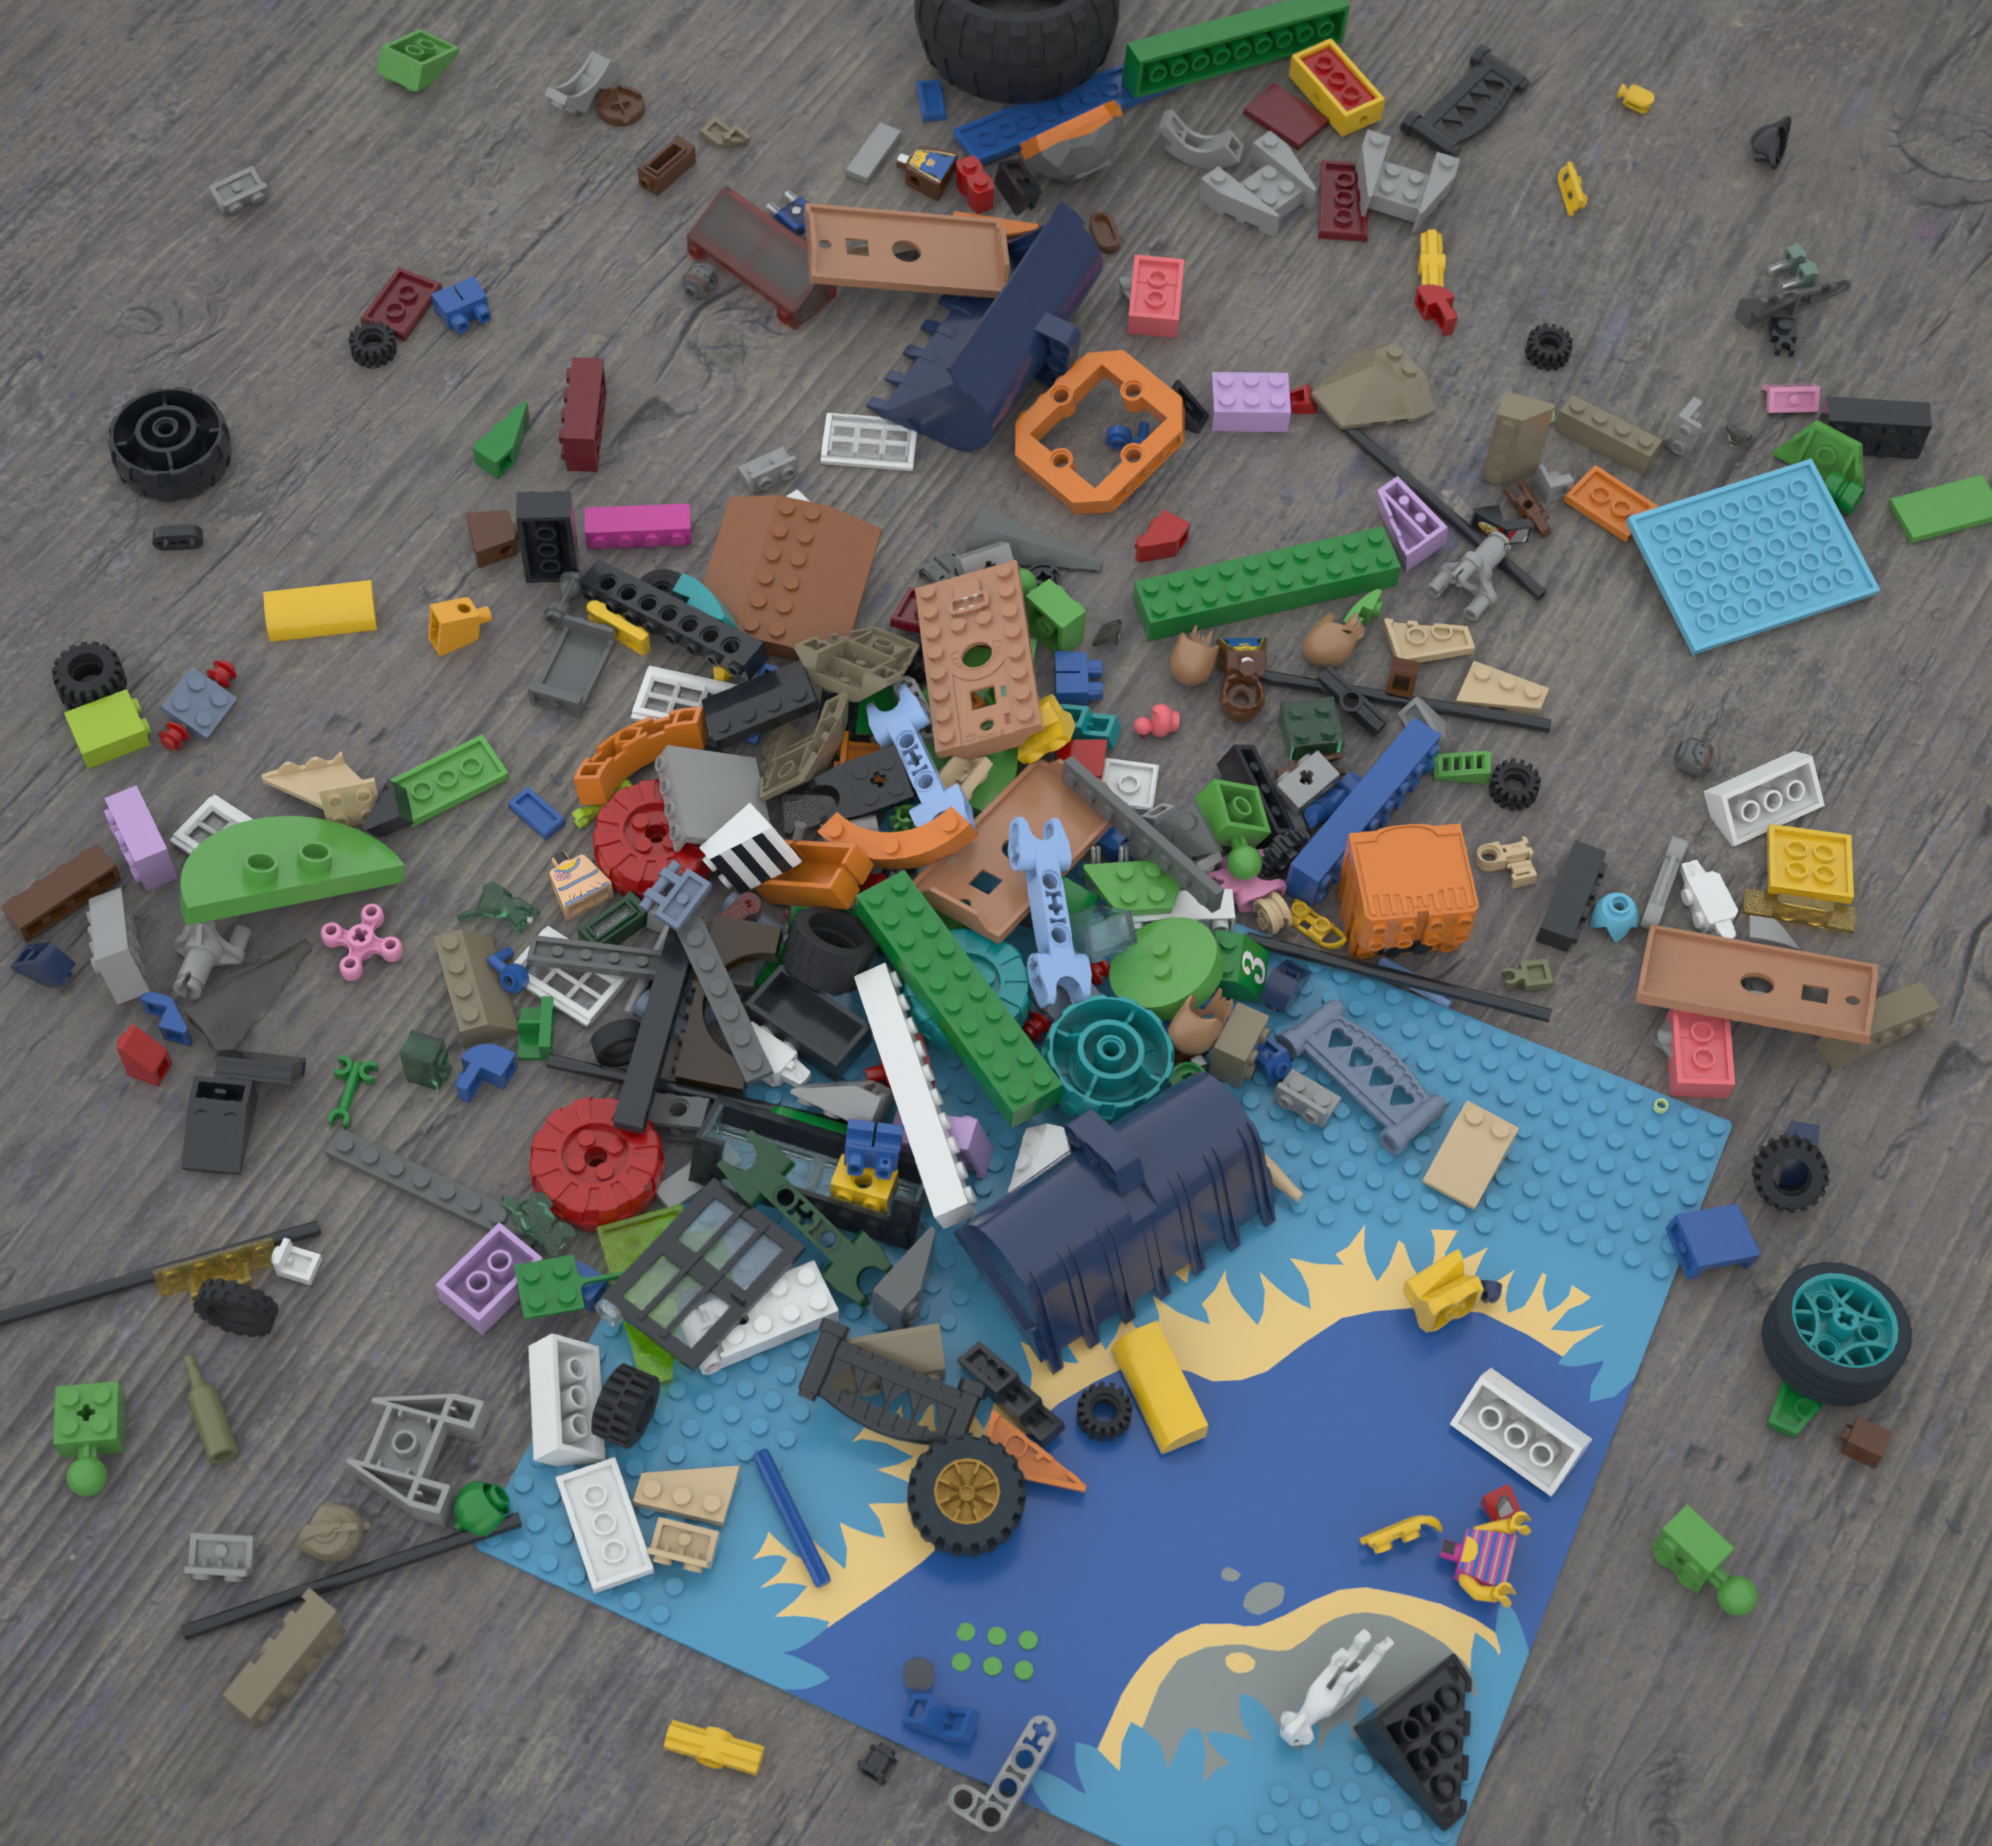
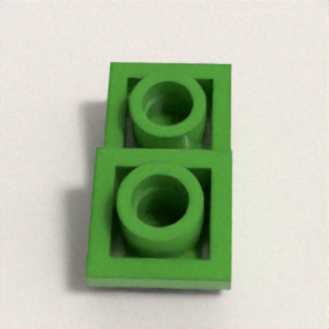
M1376 589L1358 601L1347 614L1343 625L1355 612L1358 613V621L1360 620L1362 625L1363 623L1370 625L1374 616L1379 617L1384 604L1380 601L1382 590Z

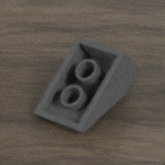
M932 1226L873 1289V1315L892 1330L915 1327L920 1320V1312L935 1256L936 1229Z

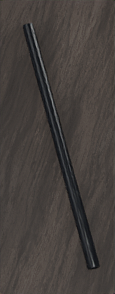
M1340 429L1394 477L1398 476L1425 504L1476 548L1486 539L1360 429ZM1506 555L1498 563L1497 566L1536 600L1539 601L1546 595L1547 591Z
M1265 670L1264 676H1258L1260 683L1325 694L1314 684L1315 678ZM1352 685L1369 702L1405 707L1416 697L1412 695L1410 699L1385 693L1384 690ZM1349 695L1348 697H1346L1359 700V698L1356 695ZM1420 697L1438 714L1550 732L1552 719Z
M1251 932L1247 933L1249 938L1272 953L1547 1023L1550 1020L1552 1012L1550 1008Z
M549 1054L547 1060V1068L622 1085L627 1074L626 1070ZM660 1078L656 1091L663 1094L671 1093L677 1096H701L709 1098L712 1105L717 1096H721L770 1111L773 1107L782 1106L848 1125V1121L842 1118L834 1119L820 1113Z
M318 1220L4 1309L0 1311V1326L280 1246L284 1238L290 1239L293 1243L321 1235Z
M516 1512L508 1515L487 1536H476L469 1531L463 1530L181 1625L183 1637L186 1641L305 1601L302 1596L308 1588L317 1595H322L521 1528L523 1526L519 1513Z

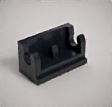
M1018 158L999 162L994 183L1015 215L1021 214L1024 210V205L1030 202L1028 207L1030 210H1033L1039 195L1042 194V190L1022 159Z

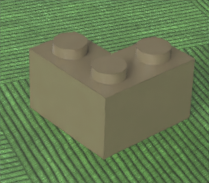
M1237 1002L1214 1046L1209 1074L1237 1088H1241L1245 1079L1250 1081L1255 1071V1062L1259 1051L1256 1049L1259 1043L1265 1044L1271 1031L1267 1027L1269 1016Z

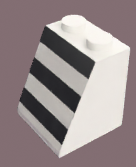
M751 803L745 806L699 847L706 855L702 860L713 872L718 869L722 873L718 878L728 889L734 886L740 894L792 869L802 862Z

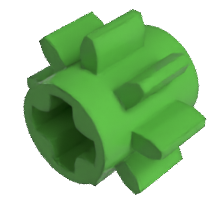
M906 803L900 807H894V815L889 818L890 825L894 826V832L917 828L909 813L913 806Z

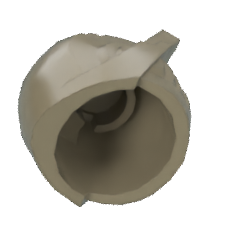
M327 1500L317 1510L310 1525L304 1526L296 1540L295 1547L317 1560L339 1563L353 1556L361 1544L364 1530L370 1529L371 1523L363 1522L360 1514L353 1508Z

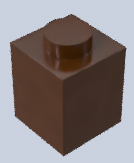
M1394 656L1385 693L1411 699L1420 662Z
M1858 1416L1852 1426L1846 1424L1843 1429L1840 1441H1843L1844 1444L1840 1453L1875 1469L1884 1455L1892 1431Z

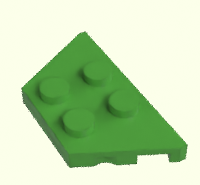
M1818 420L1780 445L1772 453V455L1791 465L1812 458L1824 482L1831 472L1835 470L1847 477V483L1854 481L1864 486L1862 443Z
M1152 860L1084 864L1082 869L1085 878H1090L1096 886L1095 891L1101 899L1107 902L1108 908L1115 917L1169 914L1173 910L1177 895L1181 889L1177 882L1165 871H1162Z

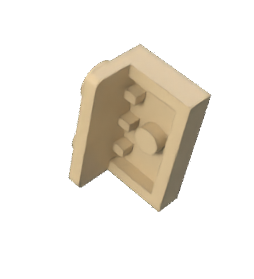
M951 756L940 770L939 775L946 789L958 783L969 801L973 796L972 792L976 786L987 778V772L993 763L987 757L967 760Z
M658 1517L651 1547H648L647 1553L654 1555L653 1562L671 1566L672 1560L683 1562V1569L702 1573L703 1568L711 1569L720 1532Z

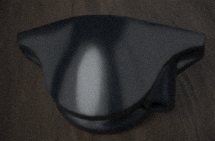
M1786 116L1775 123L1763 126L1753 134L1751 145L1755 162H1767L1772 166V169L1777 170L1783 160L1792 123L1791 116Z

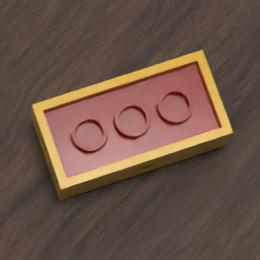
M1331 38L1292 55L1289 77L1321 114L1329 118V123L1342 137L1382 120L1385 98Z

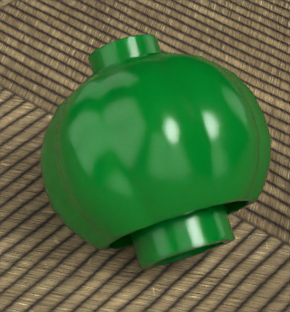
M483 1481L466 1484L455 1498L454 1514L456 1519L453 1521L455 1528L459 1532L466 1530L476 1536H487L492 1533L510 1514V1498L508 1494L498 1484L492 1485Z

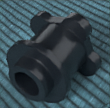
M880 1742L878 1745L871 1744L869 1747L871 1751L864 1761L859 1760L856 1765L858 1766L857 1770L861 1774L884 1786L886 1784V1773L898 1761L894 1757L896 1752L888 1745Z

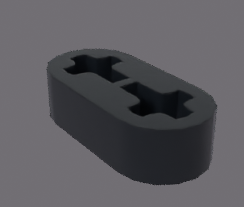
M191 524L158 526L153 530L152 545L163 551L198 549L203 545V530L201 527Z

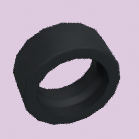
M619 1019L607 1023L594 1032L590 1040L597 1062L608 1067H619L629 1064L641 1023L634 1019Z

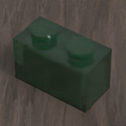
M411 1030L400 1052L406 1079L408 1082L439 1091L443 1082L449 1080L452 1072V1066H450L448 1059L449 1053L446 1051L444 1039Z

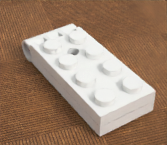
M815 1261L785 1272L741 1320L746 1321L747 1324H738L699 1366L703 1375L715 1373L721 1368L817 1330L822 1318L839 1321V1310ZM717 1299L698 1307V1310L692 1311L680 1324L690 1348L730 1307L727 1303Z

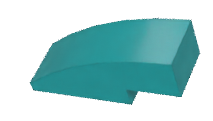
M682 573L672 591L687 604L738 629L728 608L702 583Z
M1060 704L1064 711L1072 715L1076 725L1071 740H1107L1106 749L1114 750L1122 730L1117 715L1091 713L1089 706Z

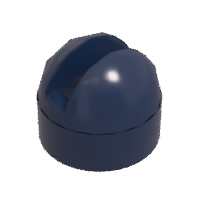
M1481 1280L1484 1290L1480 1300L1484 1303L1489 1301L1490 1303H1496L1502 1293V1284L1492 1280Z

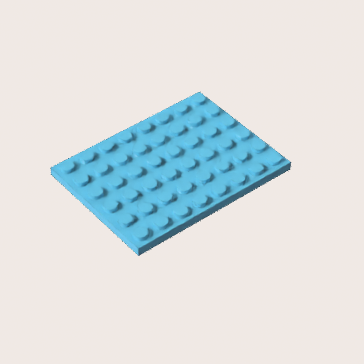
M1812 458L1629 516L1626 520L1692 655L1877 595L1880 591Z

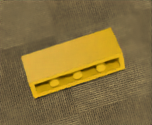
M371 580L263 592L269 642L377 630L375 596Z
M1158 1321L1139 1327L1121 1337L1112 1346V1353L1161 1454L1206 1437L1208 1423Z

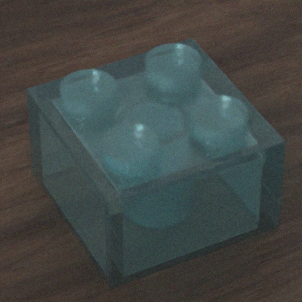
M1097 904L1069 915L1074 953L1086 954L1090 963L1103 961L1105 959L1104 956L1111 953H1123L1127 951V947L1137 944L1132 912L1130 910Z

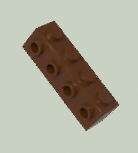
M96 843L92 847L81 851L71 861L58 866L54 872L42 880L34 882L31 887L19 895L11 897L1 908L7 921L27 943L89 902L90 898L98 896L122 879L116 864Z

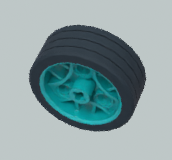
M1836 1262L1810 1264L1795 1271L1783 1283L1769 1306L1763 1319L1761 1332L1765 1354L1781 1379L1796 1392L1813 1401L1831 1406L1850 1407L1867 1403L1878 1397L1889 1386L1906 1361L1912 1343V1329L1909 1316L1895 1293L1876 1276L1858 1267ZM1798 1326H1804L1805 1330L1799 1329ZM1852 1361H1857L1859 1365H1855Z

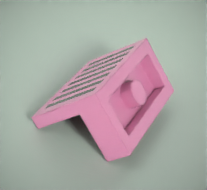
M1814 384L1762 385V390L1767 391L1766 412L1768 413L1819 412L1820 386Z

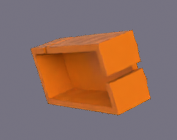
M784 840L802 862L792 869L754 887L768 904L806 907L826 906L849 910L860 891L858 885L864 884L874 864L861 848L854 843L799 840L796 843L794 840Z

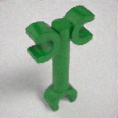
M340 1055L338 1056L339 1064L346 1065L347 1067L343 1070L334 1069V1076L340 1080L347 1079L337 1109L332 1110L327 1118L330 1127L334 1126L336 1119L343 1118V1127L345 1130H348L351 1126V1118L348 1112L359 1079L364 1084L373 1085L375 1083L374 1076L366 1075V1073L370 1070L379 1071V1066L377 1062L372 1060L365 1061L364 1063L353 1061L352 1063L348 1056Z

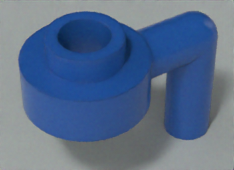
M1146 421L1139 423L1138 438L1132 436L1131 430L1126 426H1111L1106 431V444L1115 450H1122L1124 446L1130 443L1141 444L1148 437L1149 423Z
M507 947L489 956L488 964L499 973V982L502 988L508 993L515 994L528 986L529 975L527 970L518 963L510 965L504 963V961L514 956L513 949Z

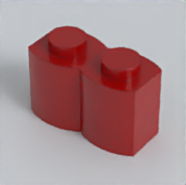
M973 155L957 160L956 186L958 191L967 197L970 209L977 214L993 209L994 183L991 177L983 172L981 162Z

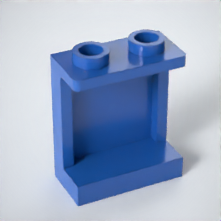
M1738 1204L1676 1214L1665 1228L1687 1280L1698 1278L1707 1269L1741 1264L1743 1269L1750 1268L1760 1257L1758 1244L1753 1239L1747 1226V1220L1741 1213Z

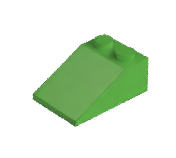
M418 29L381 46L377 73L385 76V79L404 85L409 91L418 92L429 87L459 53L460 48Z

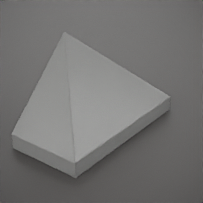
M1416 696L1397 713L1405 726L1415 717L1441 734L1439 743L1445 739L1446 721L1420 697Z

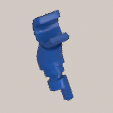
M1348 773L1334 788L1313 801L1312 805L1306 808L1304 817L1307 823H1309V828H1313L1320 823L1324 824L1362 780L1357 773Z

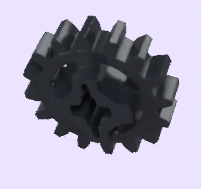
M1297 827L1294 831L1291 830L1273 838L1269 846L1263 850L1265 855L1262 857L1261 872L1266 877H1272L1275 873L1279 874L1285 870L1289 871L1290 864L1311 840V836L1303 827Z

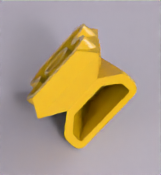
M1053 694L1039 699L1044 731L1030 734L1022 746H1018L1017 759L1024 765L1037 761L1044 754L1056 751L1071 741L1076 725L1072 715L1062 709Z
M1459 1249L1449 1253L1406 1280L1403 1286V1293L1415 1311L1419 1327L1426 1333L1439 1330L1449 1321L1470 1313L1478 1306L1484 1290L1479 1276L1464 1275V1263Z

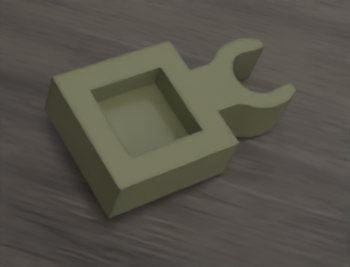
M1547 958L1522 961L1519 963L1518 969L1504 968L1500 975L1501 977L1509 976L1513 979L1505 981L1503 986L1505 989H1512L1517 985L1523 984L1524 991L1549 989L1554 984Z

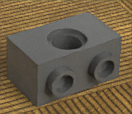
M656 1093L649 1120L652 1122L661 1140L694 1143L695 1137L712 1106L709 1098L701 1096L688 1097L677 1096L671 1093ZM710 1123L707 1126L703 1136H706Z

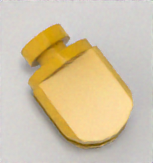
M1622 84L1616 96L1619 99L1621 97L1624 98L1622 104L1640 114L1647 113L1654 101V94L1638 85L1631 84L1630 88L1627 89V85Z

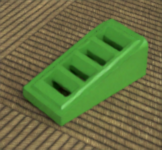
M1490 751L1437 754L1434 758L1436 764L1434 766L1433 780L1488 784L1491 774ZM1443 763L1448 764V771H1443ZM1454 764L1459 765V770H1454ZM1465 765H1470V769L1465 770Z

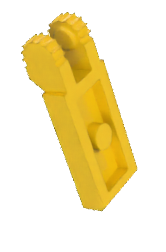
M593 600L588 603L586 607L589 613L588 621L597 624L603 623L614 628L617 641L642 656L648 654L651 647L649 634L645 629L640 626L636 627L627 622L623 616L608 611L606 605L602 602Z

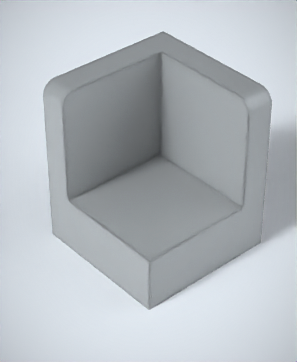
M1543 464L1537 466L1534 482L1545 502L1550 503L1564 499L1574 484L1571 474L1560 476L1557 471L1548 473Z

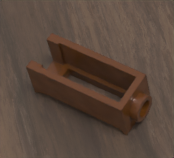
M676 134L668 145L642 167H637L639 185L644 190L658 196L696 163L695 145Z

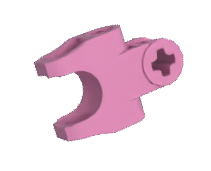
M1264 849L1257 850L1260 853L1261 857L1265 855L1263 853ZM1228 855L1223 857V860L1218 863L1220 870L1207 873L1223 889H1233L1234 903H1236L1241 913L1253 911V902L1260 898H1268V895L1272 892H1277L1281 897L1284 896L1287 888L1284 880L1281 879L1266 881L1256 876L1251 880L1241 881L1234 878L1227 869Z

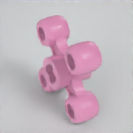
M371 903L364 906L361 910V924L353 926L349 931L343 929L335 922H329L321 928L322 942L327 947L345 946L349 949L348 956L344 957L339 965L341 975L347 981L358 980L363 974V960L370 959L374 954L381 955L388 962H396L403 956V946L398 938L389 936L381 939L375 935V930L384 923L383 910L377 904Z

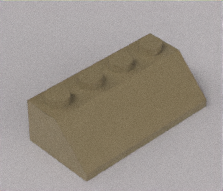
M1504 391L1481 480L1508 486L1517 482L1520 478L1525 479L1535 475L1537 466L1540 464L1555 404Z
M1572 394L1562 407L1555 427V431L1643 476L1648 472L1668 442V439L1578 394Z
M463 929L433 936L463 1048L519 1034L509 994L502 988L499 982V973L488 964V957L497 953L492 936Z
M939 1323L847 1338L846 1340L935 1380L945 1381L946 1368ZM852 1366L832 1381V1386L835 1390L840 1391L843 1389L849 1396L853 1395L856 1391ZM880 1378L863 1389L860 1395L864 1397L878 1395L882 1391Z

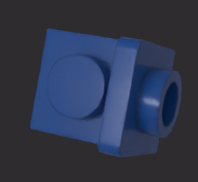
M1269 1036L1265 1044L1259 1043L1256 1049L1259 1051L1255 1065L1264 1070L1267 1082L1273 1085L1287 1076L1291 1069H1293L1289 1053L1286 1048Z

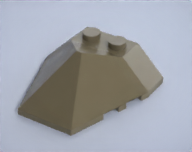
M1396 342L1373 344L1354 352L1316 387L1310 395L1340 429L1371 426V423L1383 421L1387 425L1393 424L1394 420L1406 419L1407 422H1415L1435 413L1427 375Z
M878 627L849 631V636L838 637L839 634L833 633L826 640H820L817 636L810 637L795 644V651L811 681L823 687V690L826 692L838 694L846 692L849 695L848 701L860 702L899 681L920 648V644Z
M846 692L825 701L817 727L803 734L789 722L768 730L761 750V754L765 757V762L761 763V769L764 771V776L760 778V799L762 801L807 784L813 778L827 771L840 742L844 738V731L848 722L849 695Z

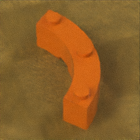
M703 707L672 710L669 712V716L656 720L653 719V716L645 718L623 728L596 747L597 753L592 758H586L582 762L573 778L581 805L607 804L614 791L627 777L643 766L656 761V758L667 745L698 750L704 749L709 729Z
M952 806L934 820L906 831H871L851 823L838 812L817 831L828 842L857 844L874 864L873 867L899 870L918 868L935 863L934 860L950 853L953 855L979 835Z

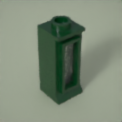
M630 890L624 898L582 927L578 926V940L619 945L647 925L648 912L643 911L638 906L641 900Z

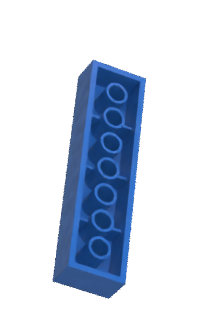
M1415 717L1410 721L1290 864L1285 883L1287 886L1285 893L1293 899L1301 900L1311 908L1317 902L1321 904L1330 891L1328 888L1332 883L1335 885L1338 883L1348 834L1376 831L1378 828H1384L1388 824L1391 812L1393 810L1398 811L1406 800V794L1408 792L1413 793L1421 782V776L1423 774L1428 775L1436 764L1434 758L1441 749L1438 746L1441 738L1440 733Z

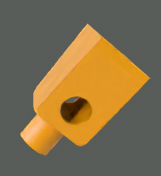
M468 597L431 604L428 639L439 657L479 639L480 625L492 621L490 609L487 606L476 609Z

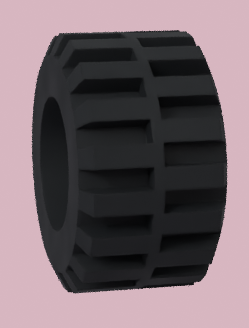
M87 641L81 642L79 646L74 644L69 646L70 650H63L60 653L61 658H56L54 661L55 667H52V678L61 702L69 710L126 690L127 679L117 653L113 649L110 650L106 644L100 646L99 642L92 641L91 644H87ZM99 675L92 681L80 682L87 676Z
M1786 1134L1779 1135L1780 1139L1775 1141L1771 1138L1768 1140V1145L1765 1147L1762 1145L1758 1149L1759 1154L1758 1156L1755 1155L1753 1159L1752 1175L1758 1194L1765 1200L1766 1204L1770 1207L1771 1205L1775 1206L1776 1210L1781 1212L1783 1209L1788 1210V1213H1795V1209H1801L1803 1212L1808 1210L1806 1206L1810 1204L1814 1207L1819 1203L1817 1199L1820 1196L1824 1197L1826 1193L1825 1187L1829 1186L1830 1181L1828 1178V1174H1830L1824 1156L1819 1148L1813 1145L1810 1140L1806 1138L1800 1139L1798 1135L1792 1134V1137H1786ZM1787 1159L1800 1160L1806 1164L1808 1169L1806 1179L1800 1185L1793 1188L1781 1187L1773 1179V1172L1776 1166Z
M625 1363L619 1365L608 1377L596 1401L591 1420L592 1434L625 1449H630L641 1438L654 1413L660 1391L658 1377Z

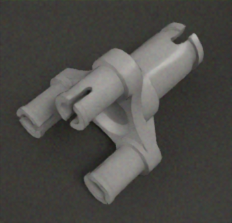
M1493 531L1474 552L1468 551L1461 561L1443 563L1437 571L1438 574L1427 584V593L1434 598H1439L1449 584H1456V587L1467 589L1475 598L1463 610V613L1470 621H1477L1487 607H1491L1497 601V594L1491 582L1492 570L1505 557L1506 553L1511 550V545L1507 544L1509 539L1502 533Z
M215 920L188 926L185 924L181 935L177 936L173 945V949L185 957L176 981L173 984V990L178 995L186 998L188 990L191 988L193 990L191 999H198L202 994L212 967L241 965L245 957L244 949L252 934L249 928L236 925L228 943L217 932Z

